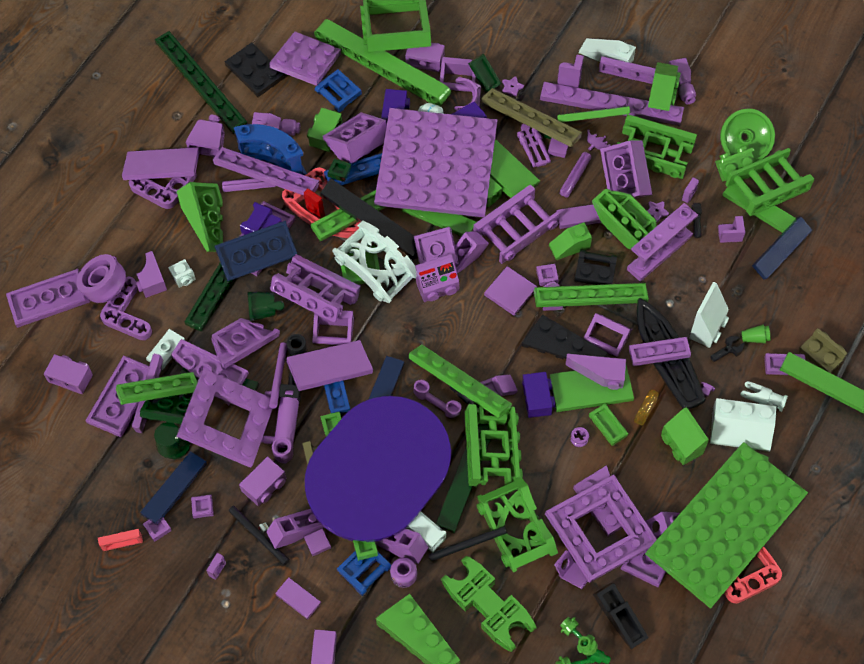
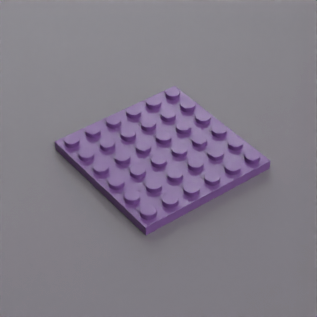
M390 108L374 205L485 217L497 119Z

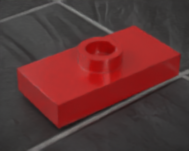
M307 188L304 192L307 211L319 219L325 217L322 197Z

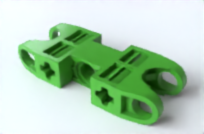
M465 556L461 561L467 568L468 576L463 580H455L444 575L441 581L451 598L465 612L473 605L486 618L481 623V628L495 643L512 652L516 646L510 639L509 630L519 626L533 632L536 629V625L527 610L512 595L503 601L491 589L495 585V578L480 563Z

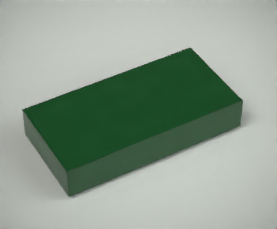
M484 54L479 55L468 63L485 93L502 84Z

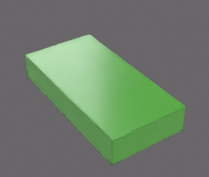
M606 404L589 413V417L611 446L628 436L629 433Z

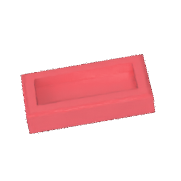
M139 529L98 538L99 546L103 551L143 542Z

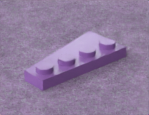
M182 339L171 354L172 358L187 371L193 372L197 379H199L202 370L206 369L242 385L249 374L248 370L235 364L223 370L216 355Z

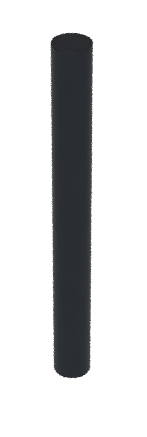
M235 506L229 509V512L283 565L289 562L290 559L278 548L275 549L272 542Z
M505 526L499 527L429 554V558L431 561H435L508 533Z

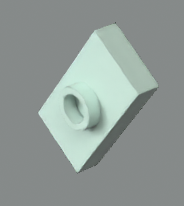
M169 329L146 357L147 361L151 362L154 353L161 355L164 360L161 368L163 370L172 359L171 354L181 339L185 341V338Z

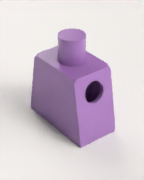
M210 115L208 121L198 120L186 140L187 148L198 147L199 154L215 157L224 144L225 132L223 125L219 123L220 118L216 115Z

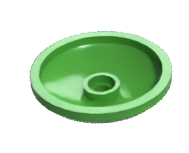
M742 109L736 111L725 120L721 128V145L725 153L730 152L731 155L737 153L736 149L747 145V148L753 147L755 151H752L755 162L765 158L774 145L775 131L773 124L765 114L758 110ZM743 134L747 135L746 140L742 139Z

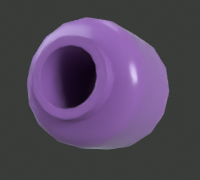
M399 558L394 561L390 569L391 580L395 585L402 588L413 585L417 579V568L414 562L408 558Z

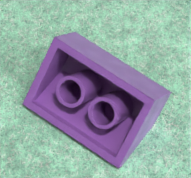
M361 112L322 137L338 159L354 163L362 156L369 154L376 147L383 145L387 124L384 119Z
M630 140L600 149L607 189L628 193L634 199L652 195L642 140Z

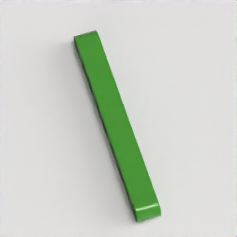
M325 19L314 31V35L319 41L341 49L342 54L429 103L441 107L451 94L448 86L388 52H368V46L364 45L363 38L328 19Z

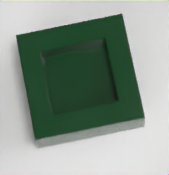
M334 158L327 172V177L345 182L351 170V164Z

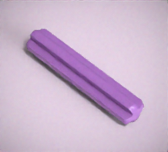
M583 152L560 190L561 196L569 197L591 160L589 153Z
M255 178L222 182L223 192L275 187V185Z

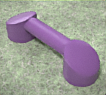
M418 380L415 382L413 391L418 399H426L444 411L445 416L448 418H453L460 414L461 404L452 400L446 404L429 393L430 386L427 381Z

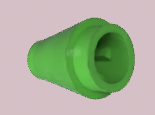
M764 324L741 331L743 342L766 343V341L771 340L769 326H764Z

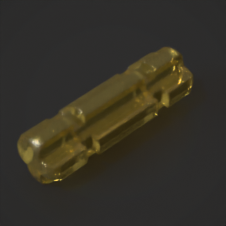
M649 390L639 412L635 416L634 422L636 424L644 425L659 396L657 391Z

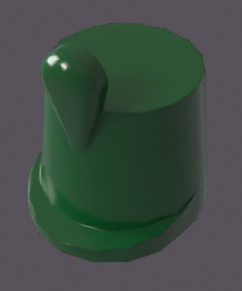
M247 292L250 321L276 316L275 310L284 309L283 301H274L273 292Z
M166 422L159 425L155 430L154 437L159 454L165 458L175 460L182 458L188 453L190 442L177 437L179 428L174 423Z

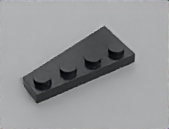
M543 314L522 342V347H531L544 354L546 352L556 355L560 359H566L567 354L607 357L606 351Z

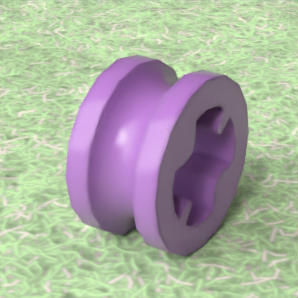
M575 428L570 438L572 444L576 447L585 446L588 442L589 433L585 428ZM577 434L583 436V440L576 438Z

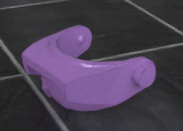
M458 77L456 83L467 85L472 91V102L475 101L480 107L481 85L469 79ZM456 106L454 110L458 111L465 106Z

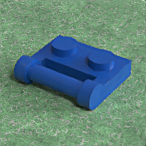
M339 69L315 87V91L318 94H322L339 113L362 94L361 89ZM328 86L342 98L340 101L326 89Z
M354 551L337 568V571L363 596L367 592L366 589L385 571L388 572L391 569V564L379 552L378 556L358 561L356 551ZM377 561L380 565L360 583L357 579Z

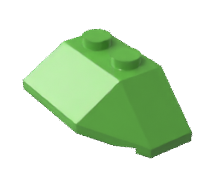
M605 189L592 200L600 221L628 249H631L657 227L656 220L628 193Z

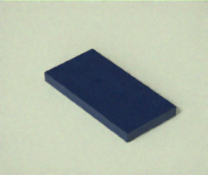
M286 220L214 246L227 281L289 260L296 254L298 255Z

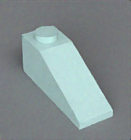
M586 38L579 53L599 62L603 56L632 63L636 47L619 40Z

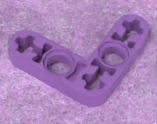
M197 172L195 176L173 177L165 188L149 179L129 180V186L132 192L162 208L171 209L179 201L177 190L179 189H174L173 186L176 183H181L185 186L189 182H193L197 177ZM151 189L158 190L154 195L148 194V191Z
M128 276L121 292L112 300L107 301L100 317L102 322L108 327L139 340H147L152 334L149 323L124 312L138 289L135 279ZM131 283L132 287H127L126 289L125 285H130ZM117 298L124 299V302L122 304H114V301ZM112 314L114 318L109 317L107 320L106 316H110ZM124 320L131 321L128 327H122L121 323ZM144 328H146V332H139V329L143 330Z

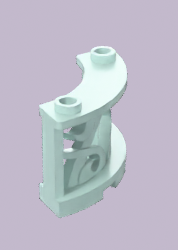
M362 221L358 224L359 229L338 249L334 248L332 250L335 255L334 258L338 264L344 265L356 273L372 289L373 295L377 300L390 303L391 299L412 278H416L415 265L407 255L405 257L402 256V253L397 250L399 246L388 236L384 238L378 233V228ZM374 243L377 245V247L371 248V244ZM350 251L354 256H349L347 253ZM365 251L369 253L385 251L384 265L386 270L368 268ZM390 259H393L396 264H391L390 267L388 261ZM402 274H405V275L397 282L396 276H400V275H402ZM389 278H391L394 286L386 292L382 288L381 283H386L388 287Z

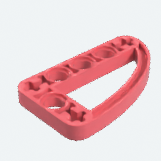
M319 167L313 169L305 176L319 180V187L317 189L322 191L327 184L324 176V171L326 170ZM317 175L322 176L324 183L322 182V180H321L319 177L316 178V176H317ZM286 189L282 192L284 204L299 218L309 225L319 220V218L298 204L305 199L304 195ZM288 195L294 196V198H293V199H291L290 197L287 198V196H288ZM360 222L353 224L351 228H345L333 236L349 238L359 229L358 224Z
M764 546L757 553V556L765 567L742 579L737 577L733 588L735 591L741 592L739 597L732 595L733 588L731 585L724 593L730 602L740 603L779 583L782 577L781 569ZM769 571L776 573L775 580L770 577L764 582L763 578L769 574ZM755 579L759 582L760 587L752 589L748 581Z

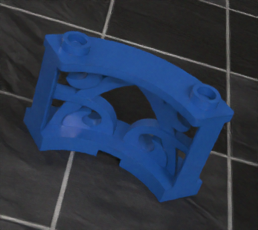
M247 124L234 127L239 153L302 175L307 174L300 158L303 156V151L298 143L287 133L261 124Z

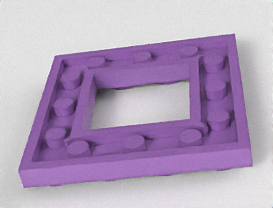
M203 369L178 430L177 437L251 468L273 409L269 407L270 397ZM214 396L250 411L240 440L204 425Z
M614 475L545 512L548 520L589 583L647 551L657 540ZM607 503L628 536L596 553L575 520Z

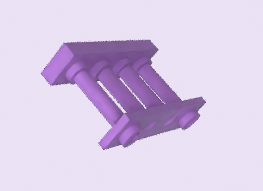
M531 184L473 226V231H477L481 236H487L501 251L499 259L501 264L512 260L516 253L548 230L555 229L558 225L559 213L555 212L549 216L534 201L535 188ZM525 205H529L544 221L535 226L520 209ZM511 215H515L529 232L521 237L506 219ZM497 225H501L515 242L507 247L494 234L492 229Z
M683 203L631 248L638 258L627 266V270L641 282L692 238L693 233L686 226L696 219L698 214Z

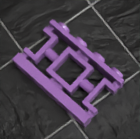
M297 254L292 257V262L287 266L286 273L289 274L287 277L279 273L272 277L270 287L272 292L334 323L337 321L338 316L342 314L343 305L340 303L344 301L350 305L355 304L358 301L361 287ZM312 285L322 291L317 293L308 287Z

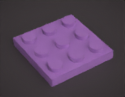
M294 32L271 60L270 68L317 86L341 55V49Z

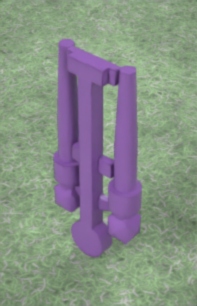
M522 124L521 131L517 132V137L524 147L532 166L540 167L550 163L551 160L542 141L541 133L532 128V134H530V127ZM537 145L540 146L546 160L542 161L536 147ZM530 147H532L533 152L537 158V163L534 162L533 156L529 149Z

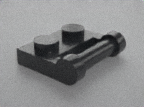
M580 249L574 281L593 285L612 284L617 255L612 254V256ZM584 259L610 263V267L584 263Z

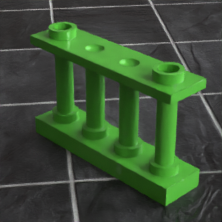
M789 148L782 151L779 150L771 156L738 170L734 169L728 174L725 185L727 187L733 184L738 185L750 200L746 210L750 216L810 190L814 178L811 174L804 177L799 176L787 161L791 151ZM781 164L794 181L785 183L773 167ZM766 171L779 188L775 190L770 189L759 176V173ZM751 177L764 194L759 197L755 196L743 180Z

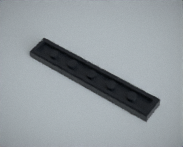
M330 179L320 192L321 196L360 223L365 221L378 228V233L384 238L388 236L399 246V250L411 258L416 253L414 235L333 179Z

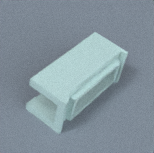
M422 512L405 528L420 533L431 552H434L446 539V531H441V528Z

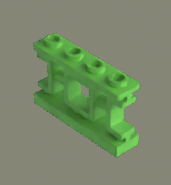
M627 114L622 134L629 136L628 141L639 140L634 138L635 133L645 136L643 146L647 168L657 173L670 175L673 178L683 179L688 162L681 161L680 157L682 151L692 153L697 134ZM647 142L664 146L662 154L645 150ZM673 144L680 147L679 150L676 151L673 149H669V145ZM665 156H671L676 159L674 163L664 160Z
M474 404L467 406L465 410L469 486H477L478 483L486 485L488 476H504L505 485L514 482V479L520 476L523 477V471L519 468V462L521 461V450H518L520 433L516 427L519 416L518 413H515V407H511V410L497 418L496 416H484V410L481 406L479 408ZM507 421L508 431H497V424L505 425ZM478 424H489V430H481L478 434ZM485 439H502L503 453H486ZM510 458V468H499V461H508ZM480 461H491V468L483 467L480 472Z

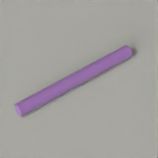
M280 343L269 403V407L273 409L277 407L287 352L286 343Z

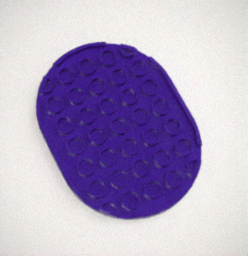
M382 396L358 404L343 416L317 447L309 460L305 473V493L312 513L327 530L347 540L376 542L392 535H397L414 521L444 482L451 460L448 434L438 417L427 407L414 400L398 396Z

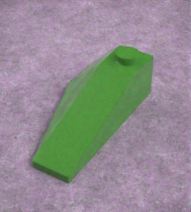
M189 182L177 190L181 209L207 252H216L214 246L223 243V231L220 229V222L223 221L220 207L223 206L219 186L213 183Z

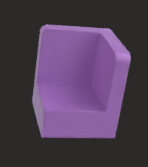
M735 216L733 224L718 225L720 243L743 241L745 235L743 216Z

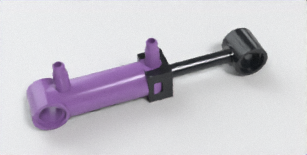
M293 334L287 339V348L290 356L307 353L306 340L302 335ZM295 345H301L299 348H293ZM291 371L289 373L288 385H280L278 397L280 403L275 436H263L261 443L272 444L274 457L280 463L289 462L294 455L293 444L298 407L300 406L302 392L296 386ZM265 391V395L271 397L272 391ZM281 448H287L286 452L280 453L278 451Z

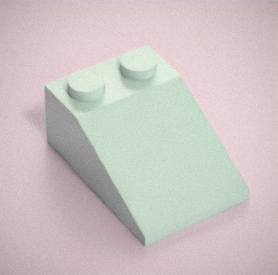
M715 282L712 283L697 311L689 339L709 348L713 342H718L721 335L719 330L721 327L725 328L729 317H727L729 309Z

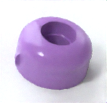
M108 254L99 255L91 259L81 269L76 285L85 300H90L94 303H104L112 300L121 292L126 282V272L116 257Z

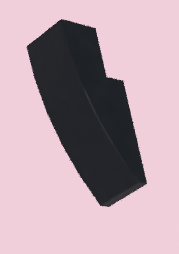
M609 583L593 593L599 606L630 649H633L649 638L627 601H624L614 583Z

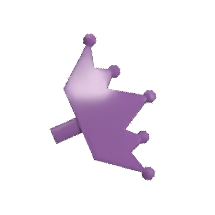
M587 130V141L591 144L588 150L591 151L594 147L600 150L611 146L610 144L606 145L607 141L603 142L606 136L596 138L597 134L591 135L590 130Z

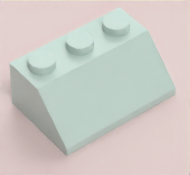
M716 398L712 413L710 444L739 447L745 442L753 450L770 452L775 428L776 406Z

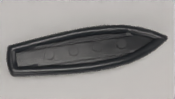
M638 298L636 310L637 324L643 343L679 338L670 322L660 311L642 298ZM690 358L653 363L682 409L686 407L687 409L696 408L706 401Z

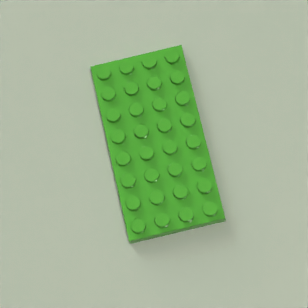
M743 442L647 550L645 555L711 609L805 498L808 492Z

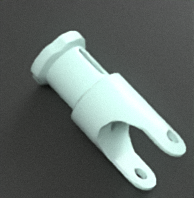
M749 381L745 382V386L748 389L754 390L757 393L742 391V397L759 404L776 406L779 411H783L788 398L787 395L782 396L772 392V389Z

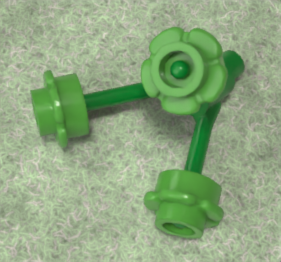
M567 617L560 625L562 627L561 633L564 632L569 636L573 632L579 638L578 651L587 655V659L570 662L569 657L562 658L560 656L556 664H590L594 662L609 664L611 657L597 649L598 644L595 641V637L592 635L582 636L576 630L579 626V623L575 620L576 617L572 619Z

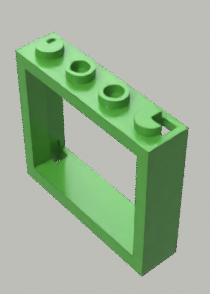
M363 0L364 6H360L364 45L368 46V52L431 46V32L426 0ZM419 10L422 30L372 35L370 15Z

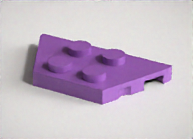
M240 318L212 334V343L221 368L223 370L276 339L279 337L280 331L275 328L273 331L264 329L262 324L252 323L249 320Z

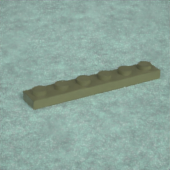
M493 88L482 97L483 104L570 147L581 138L582 132Z

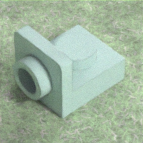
M185 259L168 267L179 288L187 286L196 280L193 270Z

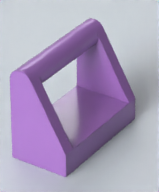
M442 57L440 82L448 86L450 90L472 92L465 84L444 82L445 73L472 76V82L476 83V76L468 65L472 60Z
M342 311L341 316H338L335 323L314 313L313 343L341 345L352 342L353 311ZM319 324L348 326L347 338L318 336Z
M595 313L584 339L607 353L618 357L633 329L599 313ZM597 323L623 335L617 348L591 336Z

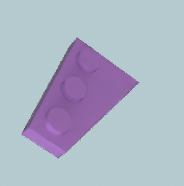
M607 465L574 485L573 489L579 494L610 477ZM607 503L590 512L607 536L623 528Z

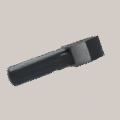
M693 203L691 209L698 214V217L693 220L694 237L701 238V204Z
M730 336L725 340L726 347L712 354L710 358L713 362H716L729 353H733L737 357L742 353L744 343L738 347H732V344L738 342L740 337Z

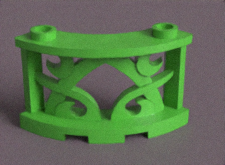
M521 476L514 479V482L485 495L477 496L479 501L476 504L481 516L484 515L490 531L504 526L509 512L517 519L530 520V523L524 529L523 539H518L508 534L494 538L502 553L501 559L505 567H510L512 572H516V568L547 554L550 556L558 554L554 537L543 520H539L538 515H536L534 510L537 507L527 483ZM517 490L509 500L506 498V494ZM500 497L505 506L503 508L500 503L496 502L494 505L497 506V511L493 512L488 502ZM513 506H515L516 510L519 506H522L524 508V512H516ZM493 519H499L497 527ZM529 531H534V532L536 533V535H535V536H531V535H530V540H528V536H527L528 532H529ZM504 541L510 543V545L507 547ZM522 547H526L527 552L513 557L512 550H517L520 554Z

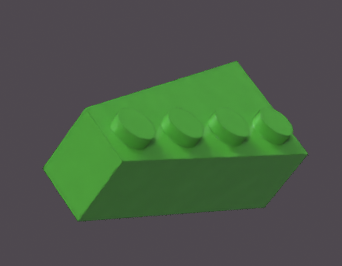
M410 594L376 618L377 626L390 634L393 639L406 647L410 653L417 656L424 664H460V659Z

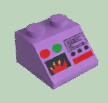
M452 254L415 266L416 284L424 302L435 301L441 296L453 295L459 291V279Z

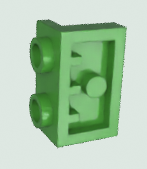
M746 145L736 149L737 153L731 155L728 152L720 155V159L716 160L715 163L722 182L727 180L728 174L732 170H738L755 162L752 151H755L753 147L747 148Z

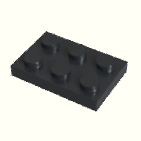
M252 42L225 61V66L257 97H260L285 79L284 73L270 68L271 60Z

